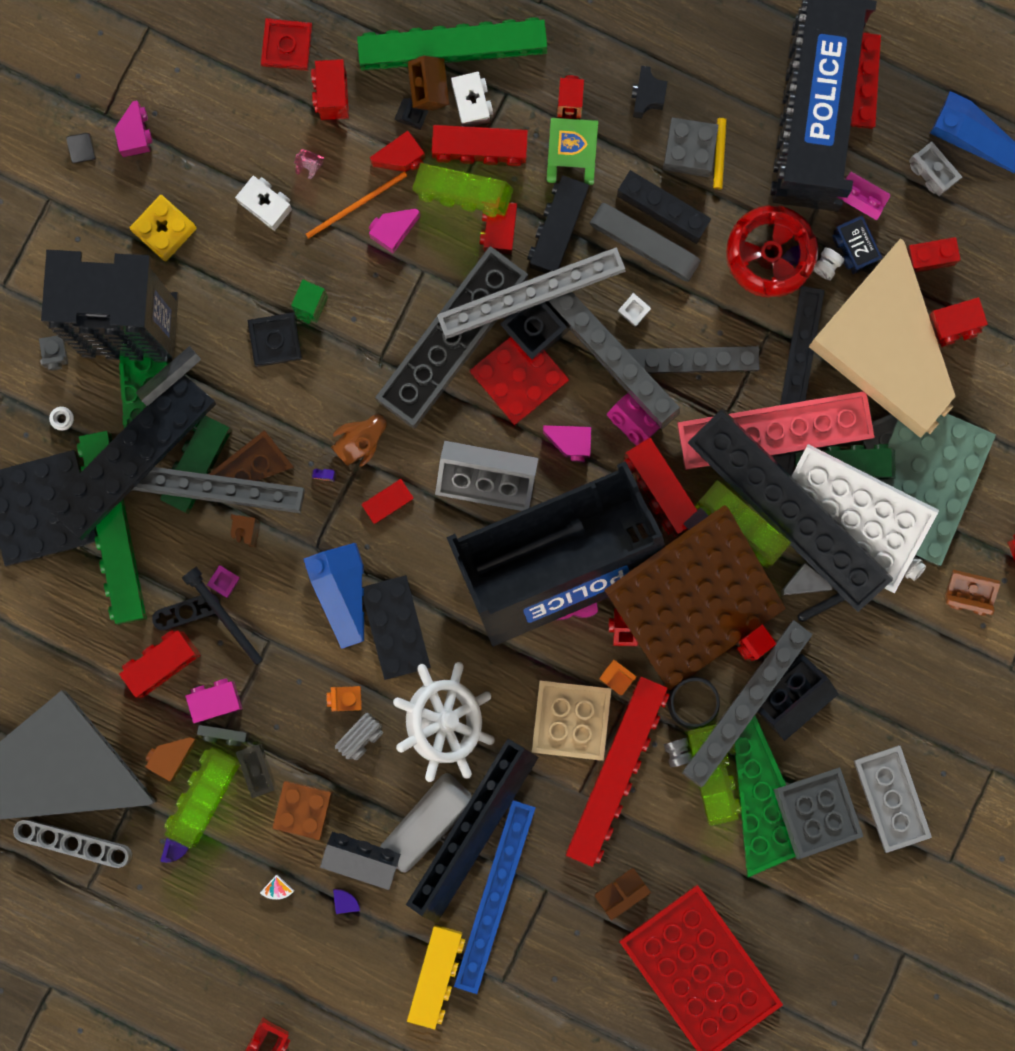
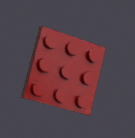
M509 337L469 370L470 374L514 426L569 382L567 376L546 351L532 360L512 337Z

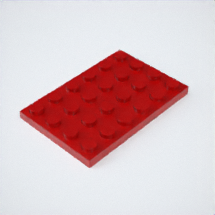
M695 885L619 940L696 1051H721L783 1006V1003L698 885Z

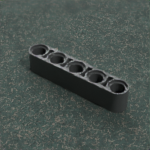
M601 203L590 221V225L599 232L683 281H690L701 262L692 253L606 203Z

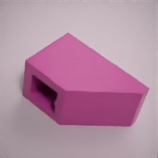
M137 100L131 103L114 129L118 149L122 157L150 152L149 144L153 143L150 129L146 130L144 121H148L146 109L141 107Z

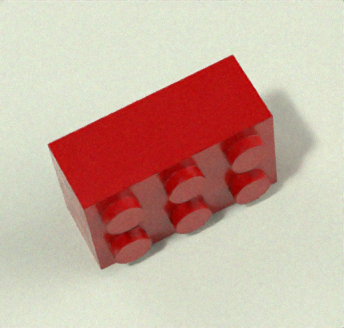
M169 631L161 637L163 642L159 645H150L141 652L143 656L140 659H132L122 666L123 671L119 675L136 698H144L201 656L185 632Z

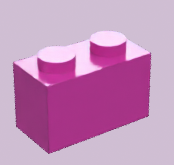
M226 678L213 682L214 687L205 689L204 685L190 689L191 694L185 696L193 723L203 722L242 710L235 682H228Z

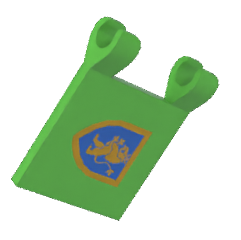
M551 117L547 182L555 183L557 166L585 168L584 183L588 185L594 184L598 120Z

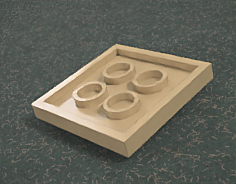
M540 681L532 753L604 761L611 689Z

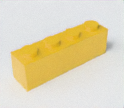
M434 924L407 1022L434 1030L436 1024H442L445 1010L441 1009L443 1000H449L452 989L451 986H448L450 976L455 977L459 964L454 962L456 953H462L465 939L461 938L462 932Z

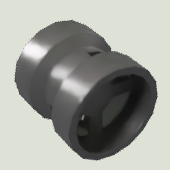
M687 738L664 744L665 751L670 756L669 764L671 768L687 764L693 758L687 749L689 745Z

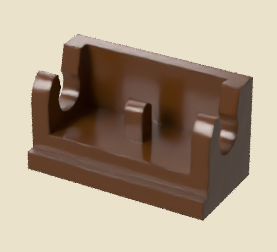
M231 514V520H233L231 537L233 539L236 538L239 543L241 542V537H244L245 544L256 548L260 521L252 517Z

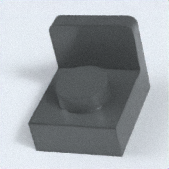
M58 335L39 339L42 356L40 363L43 367H48V370H58L62 368V365L68 364L66 345L63 339L59 338Z

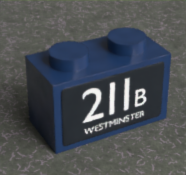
M863 215L837 226L833 231V241L837 248L841 247L844 254V265L848 270L851 269L853 274L879 263L882 259Z

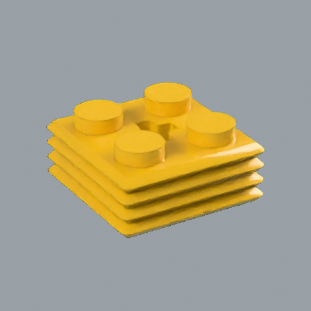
M159 195L130 226V230L163 261H167L196 230V226L163 195ZM167 223L166 227L168 230L166 232L163 230L158 232L160 230L159 225Z

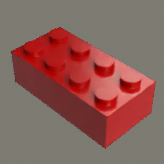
M650 437L627 451L624 455V462L626 461L631 473L635 475L641 494H647L650 502L648 504L655 515L660 514L663 519L661 525L668 535L672 534L675 538L688 530L683 523L697 509Z

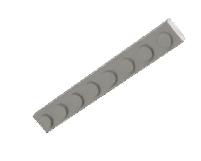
M616 247L440 313L437 317L447 339L625 272V267Z

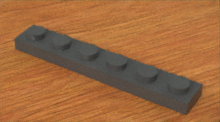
M759 346L626 349L648 374L759 371Z

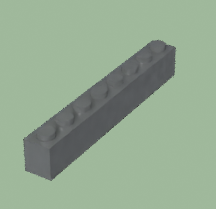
M573 292L545 302L661 429L665 428L680 414V407Z

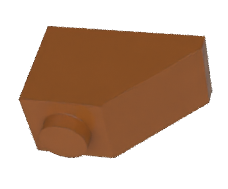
M189 737L157 746L156 749L152 748L145 759L148 762L145 768L170 782L174 781L198 739Z

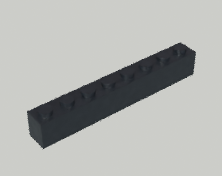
M506 740L406 904L408 907L422 917L438 923L538 760V756L512 740Z

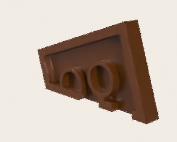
M264 430L208 475L258 481L294 467Z

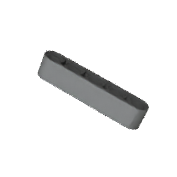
M32 819L19 821L13 830L14 837L20 842L114 868L123 867L130 863L132 859L131 849L126 845ZM24 824H28L32 829L29 837H25L22 834ZM48 830L55 834V840L52 844L45 840V833ZM70 837H75L78 840L76 850H72L68 846ZM94 843L101 846L102 852L99 856H94L91 852V846ZM116 850H121L125 854V859L122 863L117 862L114 858Z

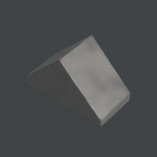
M804 563L781 590V596L832 590V586Z

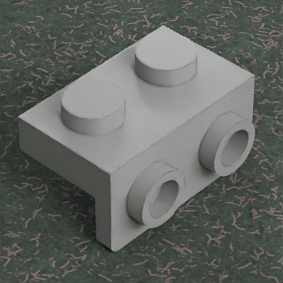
M932 141L918 153H915L909 160L912 171L918 176L921 175L926 181L925 185L933 194L936 193L938 196H941L962 178Z

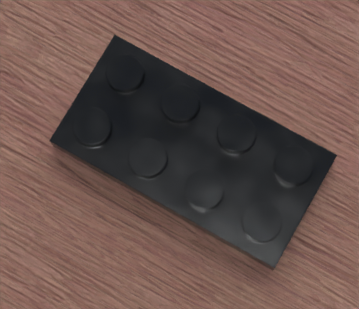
M407 575L362 587L364 588V596L362 597L384 680L417 672L420 664L426 665L427 669L431 668Z

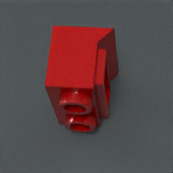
M263 1017L245 1051H258L268 1031L279 1036L271 1051H286L291 1041L288 1039L289 1032Z

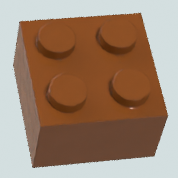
M287 780L284 781L272 829L321 840L333 792Z

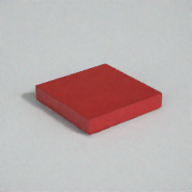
M266 18L261 66L308 71L313 24L310 22Z

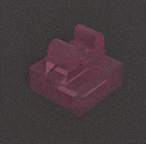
M302 149L296 155L294 164H296V174L299 175L303 168H307L309 170L308 179H312L322 166L324 157Z

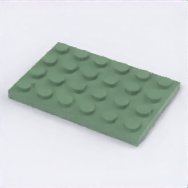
M947 414L945 417L940 415L936 419L939 424L931 434L925 432L920 438L897 419L887 443L888 448L895 450L896 479L880 481L939 510L915 556L941 566L996 434Z

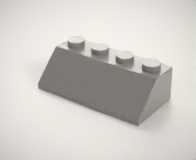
M444 441L435 495L519 511L526 510L530 507L538 458Z

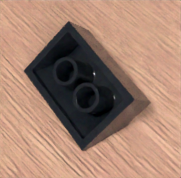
M801 653L790 665L757 712L785 741L839 693L829 678Z

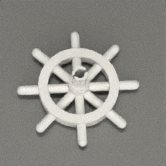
M461 662L455 663L451 680L432 681L426 665L420 664L417 670L424 685L416 691L410 702L398 697L393 700L395 707L407 711L406 728L409 736L398 743L396 749L402 753L413 746L422 757L429 760L425 779L428 782L434 781L439 763L457 762L462 776L466 779L470 778L472 773L465 757L472 752L478 741L488 745H492L495 742L493 736L481 731L482 716L479 707L491 699V693L486 691L474 697L467 687L460 684L464 668ZM440 690L447 691L444 707L437 693ZM429 698L435 712L424 708ZM457 698L462 706L452 711L455 699ZM466 715V725L459 722V718ZM454 731L464 734L460 744ZM436 733L432 747L426 738ZM445 737L452 750L447 753L442 752Z

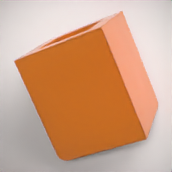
M613 659L599 680L619 695H623L637 676Z

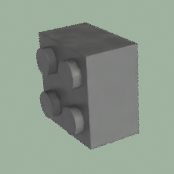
M672 117L663 170L709 177L712 171L718 124Z

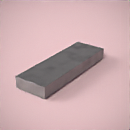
M189 346L141 387L136 394L146 406L150 405L195 366L201 358Z

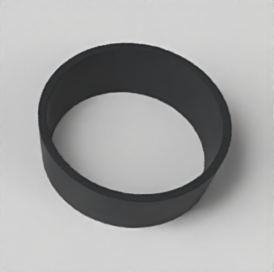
M691 676L682 680L681 683L669 692L670 695L667 700L669 713L676 723L685 728H703L709 725L718 714L720 707L719 694L712 683L704 678ZM690 681H700L707 684L716 696L717 705L713 716L701 724H689L678 717L674 709L673 700L676 691L680 686Z

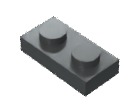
M199 725L197 735H203L204 741L217 742V738L227 739L226 744L241 746V742H248L249 733Z

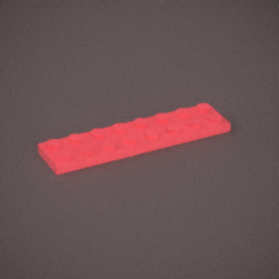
M864 391L729 414L770 456L804 451L808 444L815 448H822L875 438L868 398ZM712 417L677 423L685 470L710 466L688 444V441Z

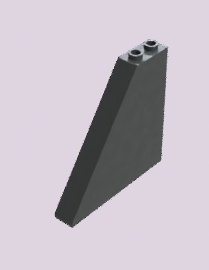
M61 690L0 741V820L146 806L157 802L67 691Z

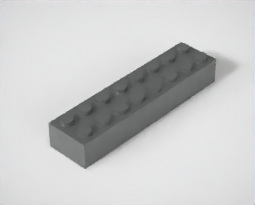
M490 246L440 313L528 280V274ZM436 317L375 397L376 401L415 430L497 320L446 339L438 317Z

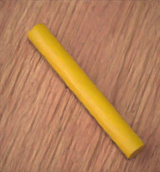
M726 118L717 119L718 132L715 149L714 189H723Z

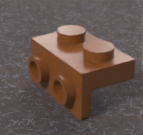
M952 570L945 593L946 604L956 610L964 608L982 616L986 614L993 615L995 611L994 602L1000 587V581Z

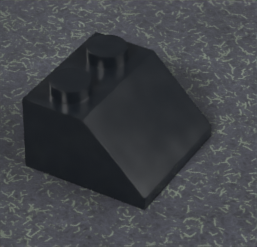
M545 302L511 314L500 324L532 360L552 347L570 331Z

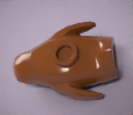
M376 414L365 421L350 422L340 426L333 433V436L344 434L331 447L332 450L347 466L361 457L363 459L359 466H364L373 457L377 443L387 427L385 417Z

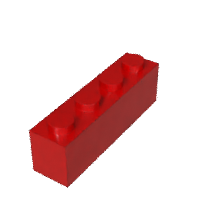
M433 125L432 159H437L438 162L442 163L460 160L464 164L484 161L486 165H497L498 162H507L509 166H521V163H526L528 130Z

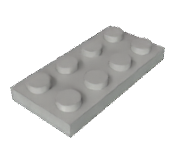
M900 745L853 760L885 853L932 838Z

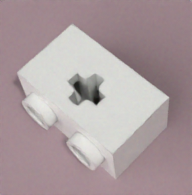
M479 72L451 78L461 125L463 127H474L490 123L489 115L493 114L490 100L486 101L484 93L488 92L485 78L480 79ZM471 96H474L476 103L472 104L470 100Z
M252 176L235 198L240 205L275 231L292 211L289 204L290 199L281 192L276 194L270 189L272 185L261 177L258 180ZM262 198H263L264 200L269 199L270 204L267 205V204L264 203V204L262 205V203H261Z

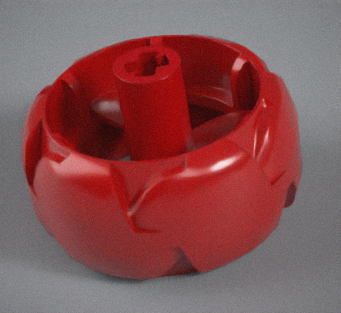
M767 205L747 212L733 227L726 244L727 265L737 283L746 291L767 298L786 296L799 289L812 274L818 259L817 238L810 224L798 212L784 206ZM765 224L767 226L775 224L773 227V241L766 242L762 248L745 242L747 236L755 228ZM793 236H795L794 240L799 243L800 258L796 268L781 258L783 253L781 245ZM771 252L774 255L772 256V258H769L766 256V254ZM757 259L761 267L765 269L773 268L774 277L769 280L755 275L748 268V262Z

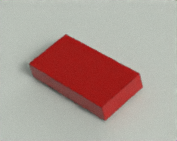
M399 479L361 505L375 525L412 501L414 497L402 479Z

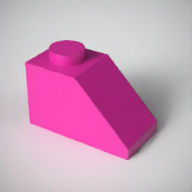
M410 209L385 213L379 219L376 217L369 226V230H371L369 232L370 238L394 254L421 217L420 211Z
M543 425V434L565 457L571 458L572 462H585V458H590L591 427Z

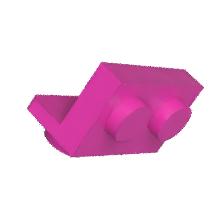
M629 393L621 398L607 413L613 424L636 446L650 438L660 429L659 425Z

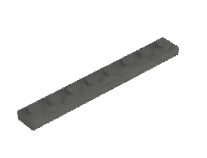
M154 467L132 489L135 491L300 514L305 489L302 487Z
M791 621L776 642L777 644L767 654L685 767L682 774L699 787L705 785L813 634L796 621Z

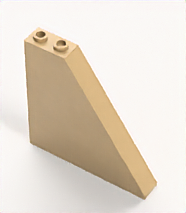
M900 238L814 338L809 348L921 438L925 432L931 434L939 424L936 419L940 415L945 417L953 408L951 401L955 398V393L905 242Z

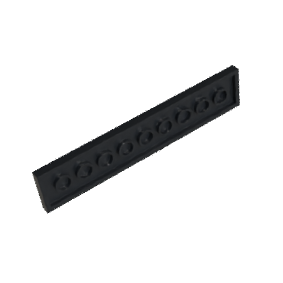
M723 408L688 441V444L857 612L893 581V577Z

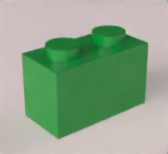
M302 279L291 304L297 319L308 324L311 321L317 323L328 299L327 293L324 288Z

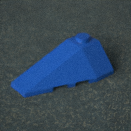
M950 91L930 134L1015 174V141L972 101Z
M352 543L304 558L311 584L341 649L363 642L364 612L362 611V596H364V588H362V574H364V565L357 544Z

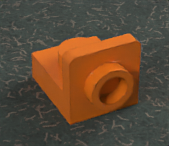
M361 686L331 687V692H327V707H331L332 712L362 710Z

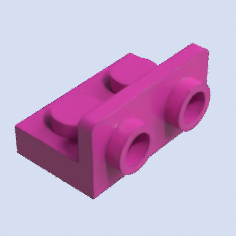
M850 172L846 180L853 181L852 191L847 198H837L878 220L891 195L857 174Z

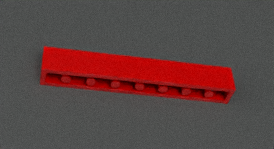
M639 677L566 851V856L593 867L594 863H600L604 853L601 846L604 840L609 841L614 829L610 827L613 818L618 819L623 805L619 804L623 795L627 797L631 789L632 783L629 782L632 773L637 774L642 762L638 760L641 751L646 752L651 741L647 736L651 728L655 730L660 719L657 712L660 706L665 707L670 694L666 693L667 687Z

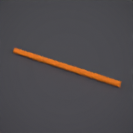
M404 171L305 235L308 239L403 180L407 177V174Z

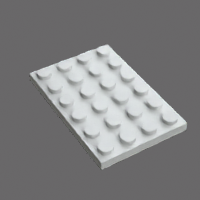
M808 444L791 477L893 577V581L885 589L895 593L939 510ZM769 523L767 524V529L779 534Z

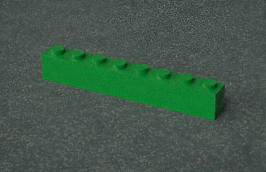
M537 17L527 18L522 22L509 19L504 20L500 24L481 22L478 26L458 24L455 28L435 26L432 30L412 28L409 32L399 33L398 30H390L385 32V34L376 35L374 32L363 33L362 36H357L361 71L408 67L409 61L423 55L442 58L445 63L547 54L545 19L539 20Z
M103 431L79 436L80 443H77V451L79 457H83L84 466L81 467V471L112 441L110 432ZM123 498L96 526L98 536H95L96 548L101 550L102 559L99 560L102 574L105 573L107 583H104V591L106 597H110L111 606L108 607L111 621L114 620L115 624L118 625L147 619Z

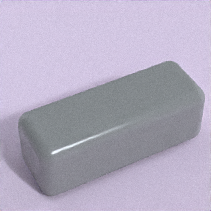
M449 773L443 774L380 845L381 848H388L401 854L397 865L399 871L408 872L457 822L472 798L470 792Z

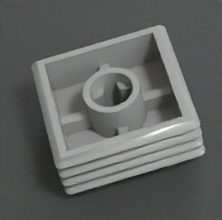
M365 713L335 745V749H338V752H341L342 756H345L346 759L358 760L367 751L364 746L369 741L374 743L384 733L381 731L382 724L375 720L372 714Z

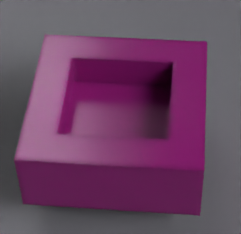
M219 565L207 586L229 598L241 578Z

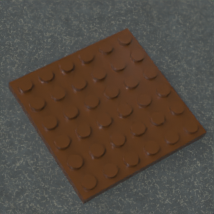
M726 505L716 510L604 590L669 691L681 683L682 680L689 678L736 645L738 641L760 625H764L786 609Z

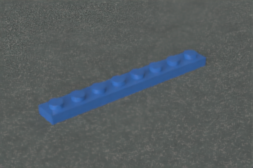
M512 800L454 984L456 988L475 994L478 993L536 807Z

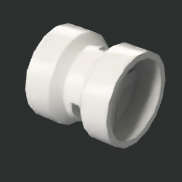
M825 247L813 271L822 278L831 280L835 275V269L842 265L844 258L834 250Z

